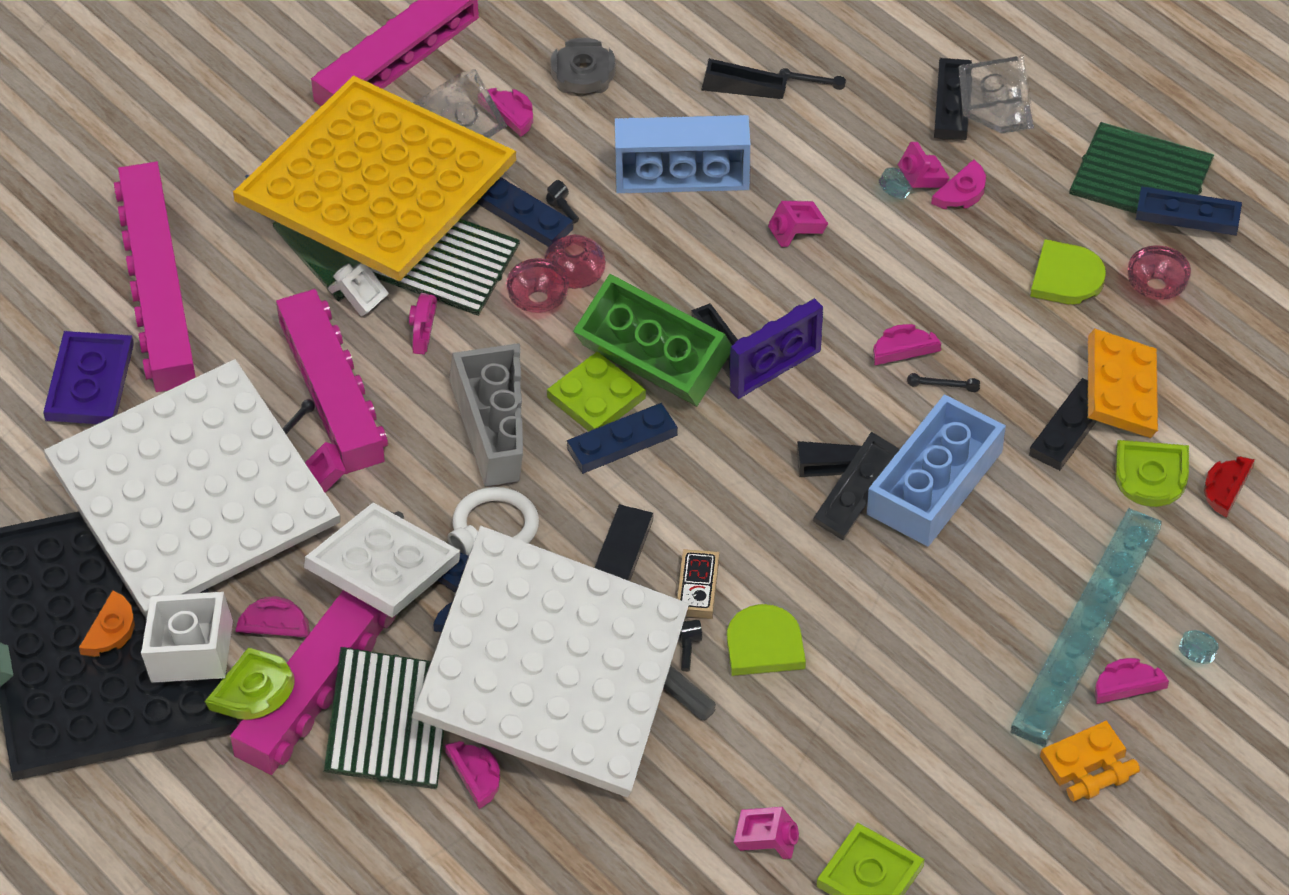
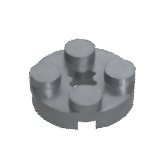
M574 38L566 41L564 48H561L559 51L556 48L552 53L551 75L557 83V88L563 93H602L608 89L609 82L615 75V56L610 48L609 51L603 48L602 42L596 39ZM580 63L587 64L585 68H580L579 66Z

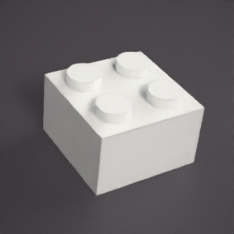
M224 592L150 596L141 655L151 683L225 678L233 620Z

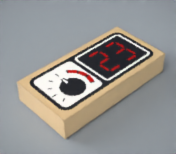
M683 549L677 599L689 603L685 617L713 619L719 552Z

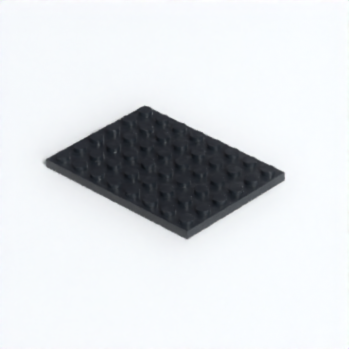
M79 511L0 527V643L9 647L13 677L0 687V709L13 781L230 734L238 726L236 718L211 711L205 703L206 699L223 678L151 683L141 655L147 619ZM206 589L200 593H209V590ZM115 591L123 595L133 611L135 626L131 638L120 649L115 647L109 651L100 652V656L81 655L79 646L111 592Z

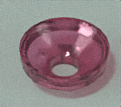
M573 234L555 240L547 248L544 257V270L547 277L555 284L564 288L577 289L594 284L601 278L606 266L601 246L593 239L583 235ZM571 245H578L584 249L578 255H570L564 250Z
M1154 245L1141 248L1132 255L1128 264V279L1131 286L1141 295L1154 300H1165L1178 296L1186 289L1191 276V267L1186 257L1179 251L1167 246ZM1152 279H1160L1167 286L1163 289H1154L1147 282Z
M535 258L517 264L508 274L506 285L509 298L518 308L531 313H543L555 309L565 301L568 295L569 278L565 269L560 264L548 259ZM535 292H543L548 295V298L542 302H533L529 299V296Z

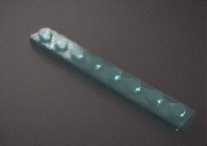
M1128 508L1011 725V734L1046 747L1161 530L1162 521Z

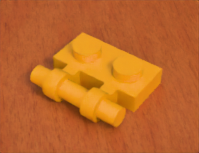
M1107 720L1041 749L1040 758L1058 785L1061 786L1072 780L1075 783L1066 789L1067 795L1072 802L1083 797L1086 799L1093 798L1099 795V790L1112 784L1116 786L1122 785L1129 781L1130 776L1140 772V766L1134 758L1124 763L1117 761L1125 757L1126 747ZM1101 767L1104 769L1103 772L1094 776L1088 774Z

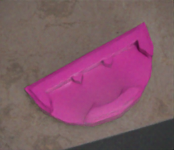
M491 88L481 92V101L520 137L530 130L533 123V108L526 95L515 89L509 92L497 91V88Z
M973 159L932 196L931 204L947 209L948 206L969 208L979 202L985 191L986 174L983 167Z
M421 293L417 306L411 305L409 325L414 326L413 354L425 355V352L428 350L437 307L435 295Z
M913 324L896 325L886 329L883 332V336L874 345V365L941 351L942 343L934 333L930 332L928 334L924 330L916 329Z
M272 596L260 598L250 604L238 618L235 632L307 637L310 629L308 619L300 607L288 599Z
M1119 659L1108 664L1105 667V671L1099 676L1095 686L1096 704L1167 689L1169 680L1158 667L1154 669L1150 665L1140 663V659Z
M462 741L445 745L449 759L477 807L481 809L492 801L499 790L500 769L496 758L483 746L479 748L474 745H465Z

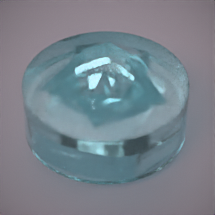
M886 168L879 178L881 188L889 195L898 199H905L913 189L902 171L897 168Z
M1199 630L1185 632L1179 644V650L1183 656L1201 664L1211 663L1219 649L1217 641L1211 635Z

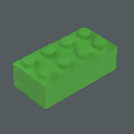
M612 274L608 275L573 330L583 346L594 352L598 351L605 358L696 407L728 359L732 346L724 333Z

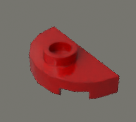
M1240 456L1236 457V460L1223 463L1219 461L1208 471L1204 493L1207 502L1214 511L1227 518L1253 469L1255 459Z

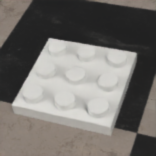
M372 503L305 556L304 568L393 618L459 562L460 550L381 506Z

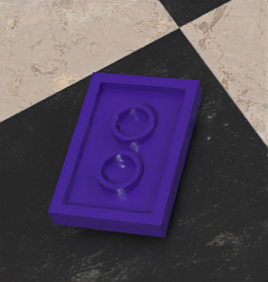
M814 298L803 305L794 307L788 314L776 321L768 322L762 329L750 336L740 338L731 346L730 391L737 399L742 398L821 351L823 306Z
M64 331L43 411L45 421L99 424L116 416L134 346L132 335Z

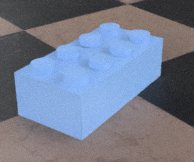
M749 115L615 118L616 194L749 190L751 146Z
M944 394L869 487L867 515L929 547L1002 453L1006 425Z

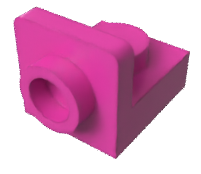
M918 142L909 143L898 163L900 170L912 188H942L950 178L936 156L926 155Z
M781 201L768 227L780 246L788 247L796 233L823 234L828 222L813 201Z
M783 807L742 809L734 844L740 851L775 848L783 859H791L794 845L797 844L799 839V830L796 822L792 820Z

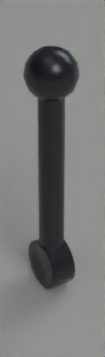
M787 68L780 69L778 73L788 76L787 80L797 79L833 85L837 90L845 88L846 79L842 76H836L834 79L794 73Z
M911 373L907 377V382L912 387L926 384L966 388L969 392H978L980 389V381L975 378L959 381L920 377L916 373Z
M306 399L302 402L301 409L282 428L285 434L306 413L314 410L315 404L312 400Z

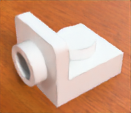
M349 263L343 266L333 275L336 281L327 288L331 294L341 290L360 316L367 314L389 294L371 269L362 263L351 267Z

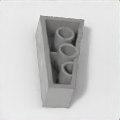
M520 343L452 353L449 381L485 487L518 482L520 480L523 458Z

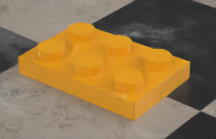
M1096 328L1093 329L1088 335L1089 419L1148 438L1153 437L1158 431L1156 348Z

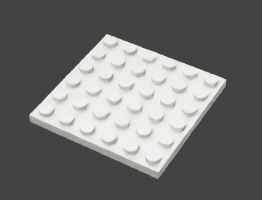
M236 359L44 449L45 458L146 619L150 596L200 593L340 523V514Z
M480 525L411 718L628 798L633 788L689 603Z

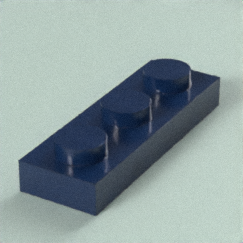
M502 177L476 202L481 207L551 249L573 230V220Z
M1141 186L1136 220L1237 236L1242 202Z
M661 402L568 439L567 450L582 474L676 437L678 436V427Z

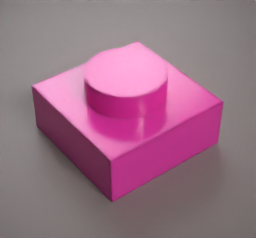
M327 442L305 462L325 493L346 472L336 445Z

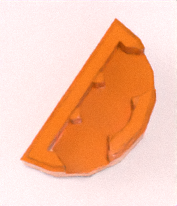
M115 591L111 592L79 646L81 655L100 656V652H106L115 647L120 649L131 638L135 626L133 611L123 595Z

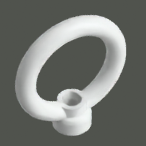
M504 487L479 489L463 498L455 508L452 521L454 531L448 534V542L451 546L460 550L461 553L470 555L478 531L472 525H467L469 513L482 503L500 501L512 504L522 512L525 519L524 527L513 538L530 543L538 530V512L534 504L526 496L515 490Z

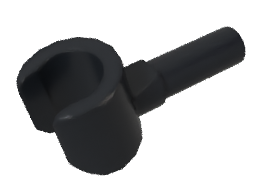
M560 180L554 181L547 188V203L550 206H558L562 209L566 216L573 220V224L578 222L579 217L565 200L569 195L568 188Z
M700 620L684 621L679 635L683 648L681 670L685 672L690 671L691 642L702 641Z

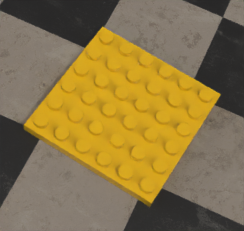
M353 75L233 191L235 202L400 282L516 161V151Z

